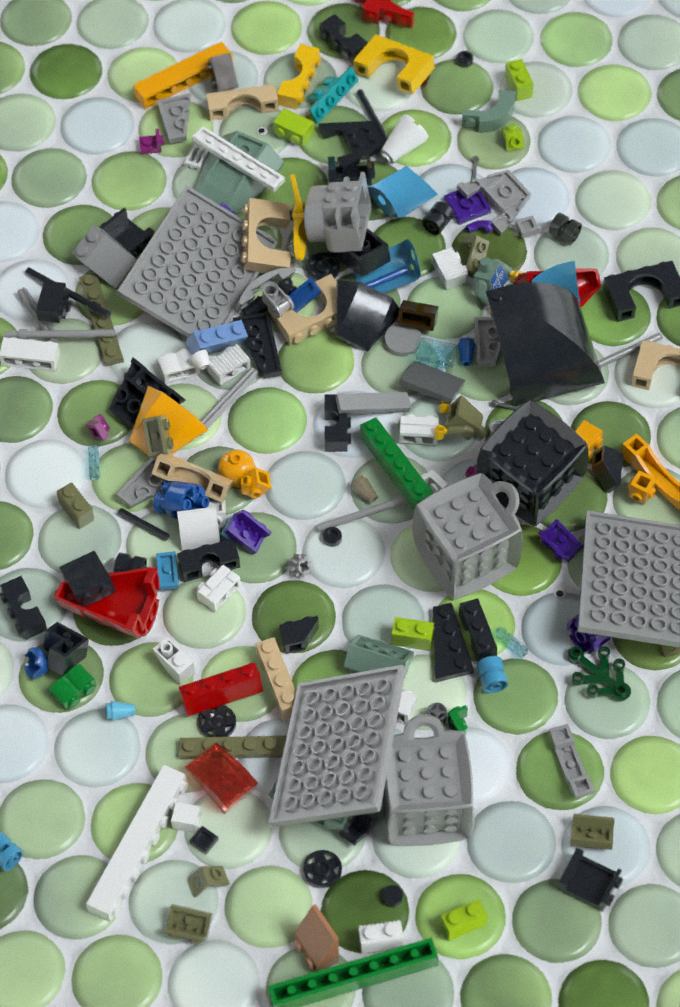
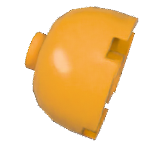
M234 449L225 453L219 460L218 474L233 480L231 488H241L240 479L242 476L256 466L249 453Z

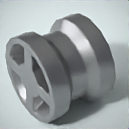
M433 703L428 707L427 715L435 716L444 725L447 720V709L442 703Z

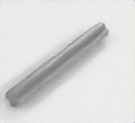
M250 368L200 422L206 428H209L257 378L258 371Z

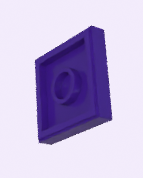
M459 190L444 195V201L452 208L454 217L459 225L491 213V208L480 191L468 199Z

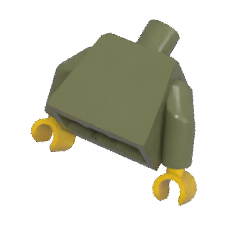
M461 395L452 404L441 402L439 412L447 414L445 424L447 428L445 429L442 425L435 427L434 438L436 440H442L444 434H449V436L460 435L466 440H470L475 435L483 439L487 435L488 430L482 426V413L465 397Z

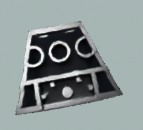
M337 280L335 336L368 352L397 319L399 306L392 297L361 282Z
M132 357L128 372H125L123 383L118 388L109 410L133 429L148 386L165 393L178 404L186 400Z

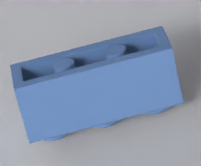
M242 320L194 331L186 339V343L191 355L201 350H207L208 353L235 346V344L240 345L248 335Z

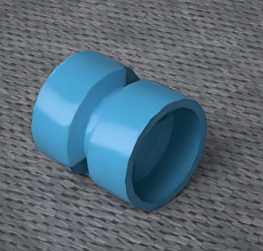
M490 656L483 658L477 663L479 675L482 677L481 684L484 692L496 693L508 687L506 674L503 673L504 666L501 657Z
M0 832V868L4 871H9L21 860L23 851L15 843H11V839L3 832Z

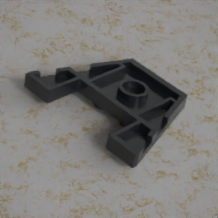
M373 121L318 124V129L324 139L341 134L350 149L351 154L337 157V163L343 173L348 171V167L360 164V160L367 156L372 157L380 152L385 144Z

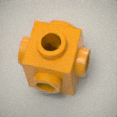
M256 467L248 471L240 479L242 494L254 499L261 497L272 489L269 472Z
M638 471L636 476L631 478L628 483V497L635 502L646 504L648 499H652L657 489L654 488L656 478Z

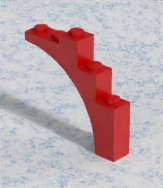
M354 0L364 4L362 7V20L378 24L380 20L411 29L414 25L415 12L404 9L391 0Z

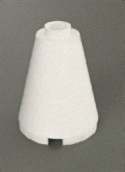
M404 114L399 119L382 147L381 157L386 162H395L428 140V135L420 124L417 126L413 123L415 119L411 116Z

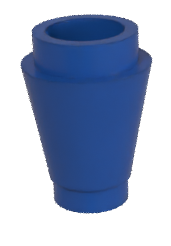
M469 337L461 338L458 343L462 366H471L476 344L474 339Z

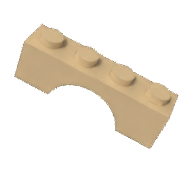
M275 84L206 94L210 121L227 119L229 113L234 108L242 105L253 106L261 114L279 111Z
M164 452L157 457L151 473L168 481L199 484L204 488L205 496L219 502H223L226 499L233 481L170 454H164Z
M275 637L256 643V654L262 670L265 671L271 684L282 721L291 719L296 690Z

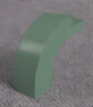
M499 90L498 101L491 109L484 111L463 110L462 126L479 127V133L492 132L502 128L511 120L514 114L516 91Z

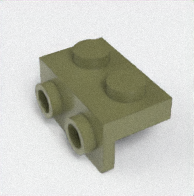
M166 415L143 418L142 423L149 456L160 455L162 452L164 454L173 452L174 442L169 435L170 422L168 418L166 419Z
M573 814L571 846L612 850L615 819L612 817Z
M172 904L164 933H169V937L180 939L182 936L189 938L190 942L201 943L209 936L213 913Z

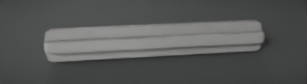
M26 288L19 289L18 296L41 330H54L49 322L38 321L36 313L37 303ZM47 338L54 343L59 340V338Z

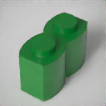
M78 664L69 670L65 676L53 683L49 690L61 706L68 710L76 707L82 697L91 695L95 691L97 684L92 675L81 664Z

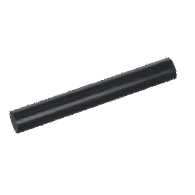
M123 508L119 509L118 515L165 541L168 540L169 533Z

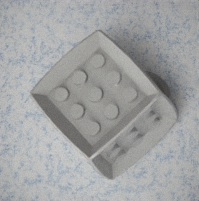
M479 473L440 489L416 505L412 523L415 545L429 571L451 599H457L483 589L505 577L518 567L523 549V536L520 524L515 516L519 506V495L512 484L503 481L492 483L484 474ZM499 492H504L509 497V504L506 509L503 508L496 497V494Z
M421 714L411 718L406 723L403 733L396 734L393 738L383 792L385 824L388 840L391 845H434L469 839L474 829L473 777L466 735L463 731L444 730L442 723L431 715ZM428 726L433 730L434 736L414 738V733L418 727Z

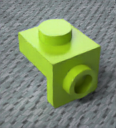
M508 124L506 127L501 128V135L506 141V149L508 151L524 148L523 131L518 125Z

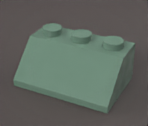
M358 634L349 644L344 667L349 668V671L353 673L403 665L406 668V677L414 651Z

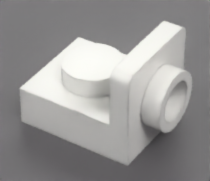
M433 470L421 476L433 493L448 486V483Z
M210 501L206 508L216 507L218 529H223L226 524V501Z

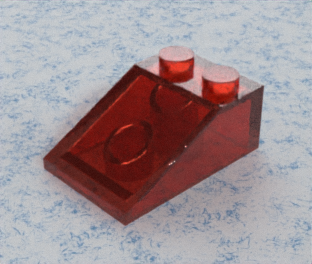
M217 742L185 767L224 814L252 793L258 785V782L248 770Z

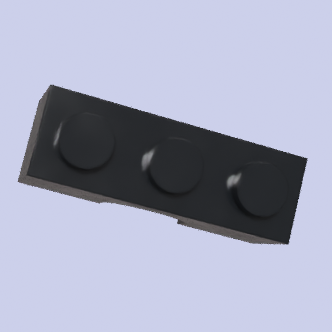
M333 14L319 24V36L322 40L328 42L334 50H337L345 60L354 64L353 60L368 42L358 33L351 37H344L346 35V23L336 14Z
M324 394L325 420L337 422L333 426H325V452H348L347 444H351V433H347V428H351V417H347V413H339L335 398L337 394Z
M224 539L218 543L205 544L199 548L186 549L177 553L178 564L184 582L202 578V566L207 562H215L220 567L224 565L230 570L240 568V558L234 539Z
M22 576L0 585L1 601L3 604L7 603L9 607L7 612L11 620L15 618L17 622L15 627L18 634H23L25 640L45 632L47 630L46 622L38 606L31 609L21 608L24 603L31 601L29 589Z
M479 599L459 603V617L464 630L469 631L472 643L471 648L477 663L483 658L497 656L498 648Z

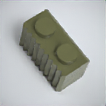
M69 483L57 490L59 504L79 529L94 521L92 507L73 483Z

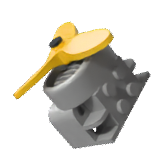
M361 172L359 181H350L349 177H344L343 182H330L329 185L312 186L309 189L306 203L302 201L299 195L295 174H290L294 192V210H290L289 215L290 220L294 221V253L296 260L304 259L307 238L310 242H326L327 248L331 252L362 251L372 208L365 172Z

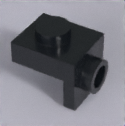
M367 814L353 815V818L345 824L344 828L340 829L339 835L355 846L369 834L374 820Z

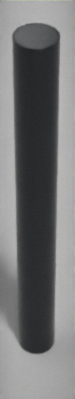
M359 89L356 92L371 121L374 122L386 142L388 136L364 91Z

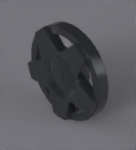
M319 252L308 259L306 270L308 275L316 281L330 274L335 279L340 272V262L331 253Z
M226 705L204 710L199 717L200 731L206 737H229L236 728V716ZM232 726L229 731H225L226 727ZM214 731L216 735L210 734L208 732Z
M317 850L311 853L304 861V877L316 888L330 887L339 881L342 874V863L333 852ZM324 855H328L332 859L327 860ZM313 857H315V862H314V863H309V861H310ZM339 866L338 874H336L334 870ZM308 874L313 875V879H311L308 876Z

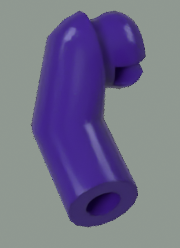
M477 220L466 225V230L470 234L483 228L484 232L488 233L493 230V223L489 220Z

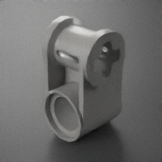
M267 282L263 285L262 300L277 318H280L282 313L288 309L292 310L294 308L291 298L276 283Z

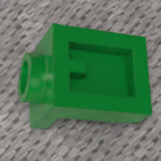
M466 705L452 708L448 712L447 719L452 730L463 731L465 735L468 729L467 723L464 720L468 713Z

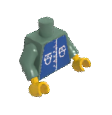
M482 258L480 260V267L474 275L477 299H480L488 306L486 291L503 287L508 280V275H510V280L515 282L514 278L523 272L512 271L510 266L498 259Z

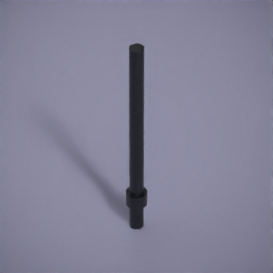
M30 267L25 271L26 274L42 283L44 280L54 281ZM67 288L71 299L88 307L89 311L95 314L99 313L106 318L110 317L111 312L101 307V304L96 301H90Z

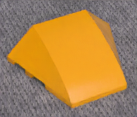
M148 386L129 442L149 456L142 419L166 415V419H169V435L174 442L173 452L168 453L170 455H173L180 448L207 432L208 428L191 412L165 393Z

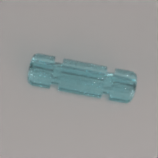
M94 445L88 447L90 480H98L100 478L98 446Z
M500 626L495 631V636L500 640L502 639V642L513 652L516 651L520 658H523L528 653V648L523 644L520 645L521 642L511 633H507L504 627Z

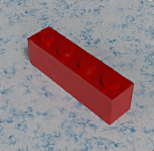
M255 662L178 687L187 717L264 692L261 676Z

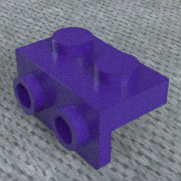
M241 510L232 515L224 533L253 555L257 553L264 538L270 536L271 531L265 524L256 520L251 513Z
M558 519L544 532L541 530L538 532L542 537L540 541L547 548L551 546L554 549L552 553L560 561L564 559L569 562L583 548V544Z

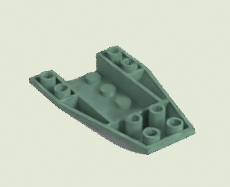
M239 131L221 137L277 173L284 164L282 158L268 143ZM212 153L209 154L204 162L195 188L197 192L217 204L223 201L236 214L243 209L244 204H247L249 198H256L266 189L265 186Z

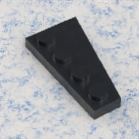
M269 312L232 318L233 322L242 320L248 335L243 342L263 378L281 376L282 369Z
M452 602L434 606L435 682L473 674L474 668Z

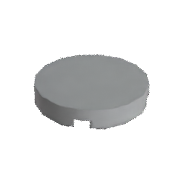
M396 323L386 331L385 344L387 349L394 355L407 356V354H413L420 348L421 334L417 328L397 325Z

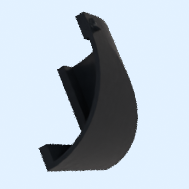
M541 282L512 284L486 291L510 383L509 389L514 406H520L528 400L539 401L605 383L580 303L572 292L558 285Z

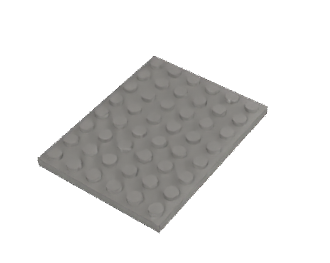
M186 185L116 294L187 337L194 331L229 323L236 312V305L243 292L260 273L243 270L244 263L241 262L242 252H244L242 238L245 232L242 231L243 219ZM256 229L258 240L264 246L275 249L279 241L260 229Z
M586 511L578 632L680 648V525Z
M403 665L298 683L268 824L272 827L380 812L406 668Z

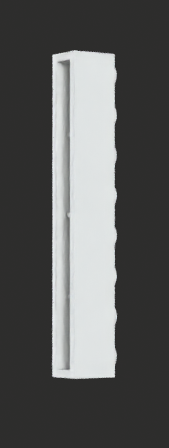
M163 765L87 901L88 912L111 922L113 916L116 917L121 909L120 903L123 898L126 899L128 897L131 883L133 880L136 881L138 879L142 863L147 862L152 845L155 846L159 840V832L167 826L170 812L174 811L175 803L179 802L180 794H184L187 789L186 774Z

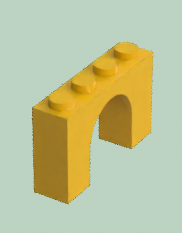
M377 34L374 35L353 60L355 73L370 78L385 62L397 60L406 63L407 65L396 77L399 90L412 95L435 68L434 58L429 53L419 51Z

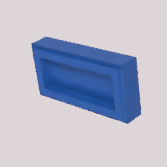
M312 277L289 295L293 301V311L295 313H298L322 293Z

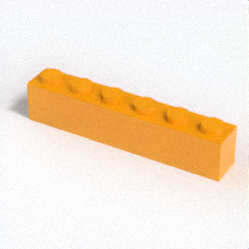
M221 41L144 80L138 81L133 85L134 96L143 108L147 109L157 104V100L169 98L212 77L206 67L207 60L210 57L230 53L233 62V55Z

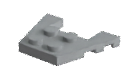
M510 170L490 174L482 179H472L468 183L461 182L457 184V189L466 199L481 190L503 213L491 221L493 228L500 236L503 235L531 197V193Z

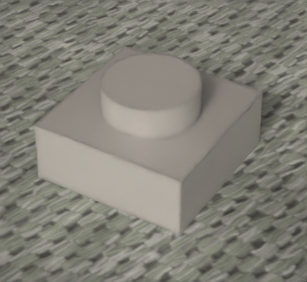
M533 216L516 220V226L522 238L539 233V228Z

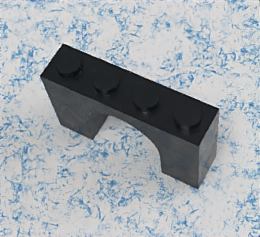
M673 260L604 277L603 290L617 322L635 318L636 306L629 291L638 285H651L657 288L662 293L669 309L680 307V276Z

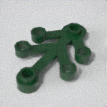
M602 646L598 650L601 669L584 656L581 648L572 647L569 649L568 661L572 664H581L594 674L583 675L581 672H574L571 679L574 685L605 683L609 687L599 688L595 684H590L587 687V695L590 698L613 696L615 700L621 702L630 697L631 688L628 684L624 683L623 670L625 669V661L623 659H615L613 663V669L616 671V681L610 677L608 660L610 649L608 647ZM605 651L607 652V654L603 655L601 654V652ZM616 664H622V667H617ZM575 677H580L581 680L578 681V680H575L574 678H575ZM594 689L596 692L591 693L589 690ZM618 689H623L624 692L621 693Z

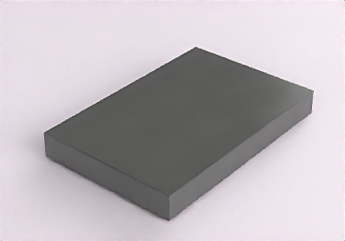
M414 360L400 379L399 385L451 404L464 386L465 380Z

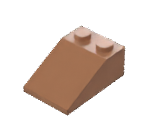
M314 904L295 931V941L293 943L298 952H303L306 956L305 962L308 967L317 972L339 962V939L317 905Z

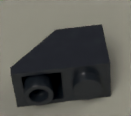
M604 445L593 454L592 470L605 492L610 493L618 488L622 482L623 453Z
M307 616L301 620L287 621L279 625L280 636L286 654L306 649L319 629L318 616Z

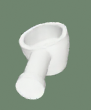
M201 350L190 356V360L199 370H203L210 365L209 359L212 356L208 355L207 350Z

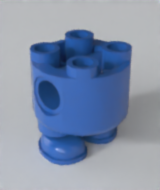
M167 480L161 488L164 495L158 492L154 497L153 504L158 514L167 512L170 517L178 519V511L206 508L210 500L209 497L205 496V490L199 484Z

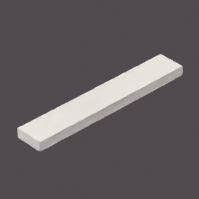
M204 126L192 136L193 142L272 192H275L285 182L284 176Z

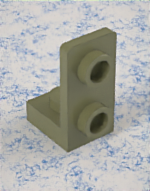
M462 236L461 243L468 245L467 248L471 249L466 266L469 272L476 273L480 267V260L486 257L490 241L479 236Z

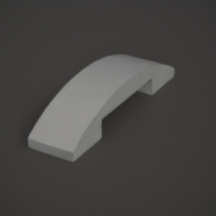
M290 267L280 268L267 272L255 279L243 292L235 311L239 312L249 306L255 297L254 293L261 290L265 283L275 282L277 284L284 278L292 279L296 269Z
M565 724L550 728L549 734L557 760L573 796L580 798L594 794L595 789L589 774H586L574 745L575 740L569 725Z

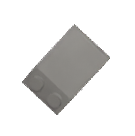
M95 225L90 228L72 252L83 264L115 289L120 287L138 260L107 232Z

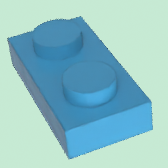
M176 552L156 553L160 591L179 589Z

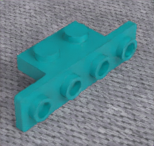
M349 67L340 77L328 76L324 78L322 83L307 97L309 103L313 104L309 112L315 123H319L359 81L353 68Z

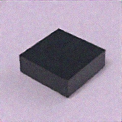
M201 826L189 842L207 855L219 840V837L204 826Z

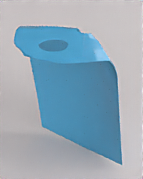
M407 166L368 187V192L377 207L384 214L399 218L406 216L438 195L427 182Z
M405 239L401 243L390 247L391 261L363 277L354 272L356 282L364 284L405 266L408 269L407 274L378 285L374 289L385 293L418 280L421 277V270L411 241ZM411 250H413V252H414L415 260L413 259Z
M575 261L555 265L543 271L532 280V282L561 286L572 292L580 303Z

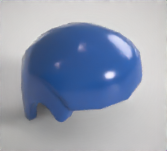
M29 648L28 652L24 655L29 658L28 662L24 664V669L28 677L34 680L48 672V656L40 648Z

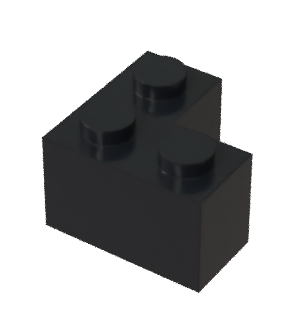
M44 280L36 308L38 321L60 323L61 319H66L67 312L71 310L69 291L66 288V283Z
M59 622L54 623L45 630L43 649L49 652L47 667L62 676L86 658L89 638Z

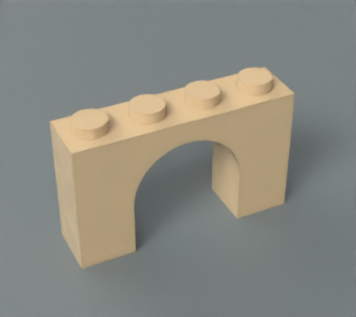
M249 198L247 204H244L242 214L245 215V220L242 223V231H245L242 238L244 252H242L241 262L244 263L243 270L267 273L272 270L290 267L291 252L270 249L264 246L257 238L256 229L261 226L287 228L291 221L289 215L291 204Z
M331 274L315 281L322 291L318 296L326 306L320 314L304 317L295 313L293 309H288L282 313L280 318H277L268 307L271 320L290 346L300 343L303 339L311 335L314 336L320 331L335 325L337 287L336 280Z
M642 340L631 386L649 390L654 372L659 367L667 364L680 366V349L670 345Z

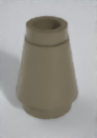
M361 475L352 482L351 486L355 493L369 504L376 501L378 495L367 478Z

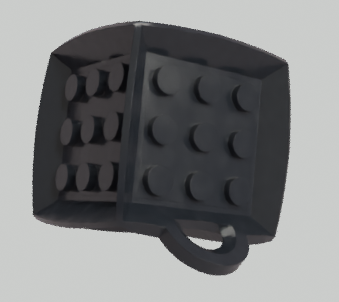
M528 400L509 415L480 448L476 462L477 474H484L492 483L503 481L512 484L519 495V506L515 515L530 525L537 526L563 503L583 478L589 460L588 445L563 420L535 401ZM504 492L497 493V499L507 508L509 504L508 495Z

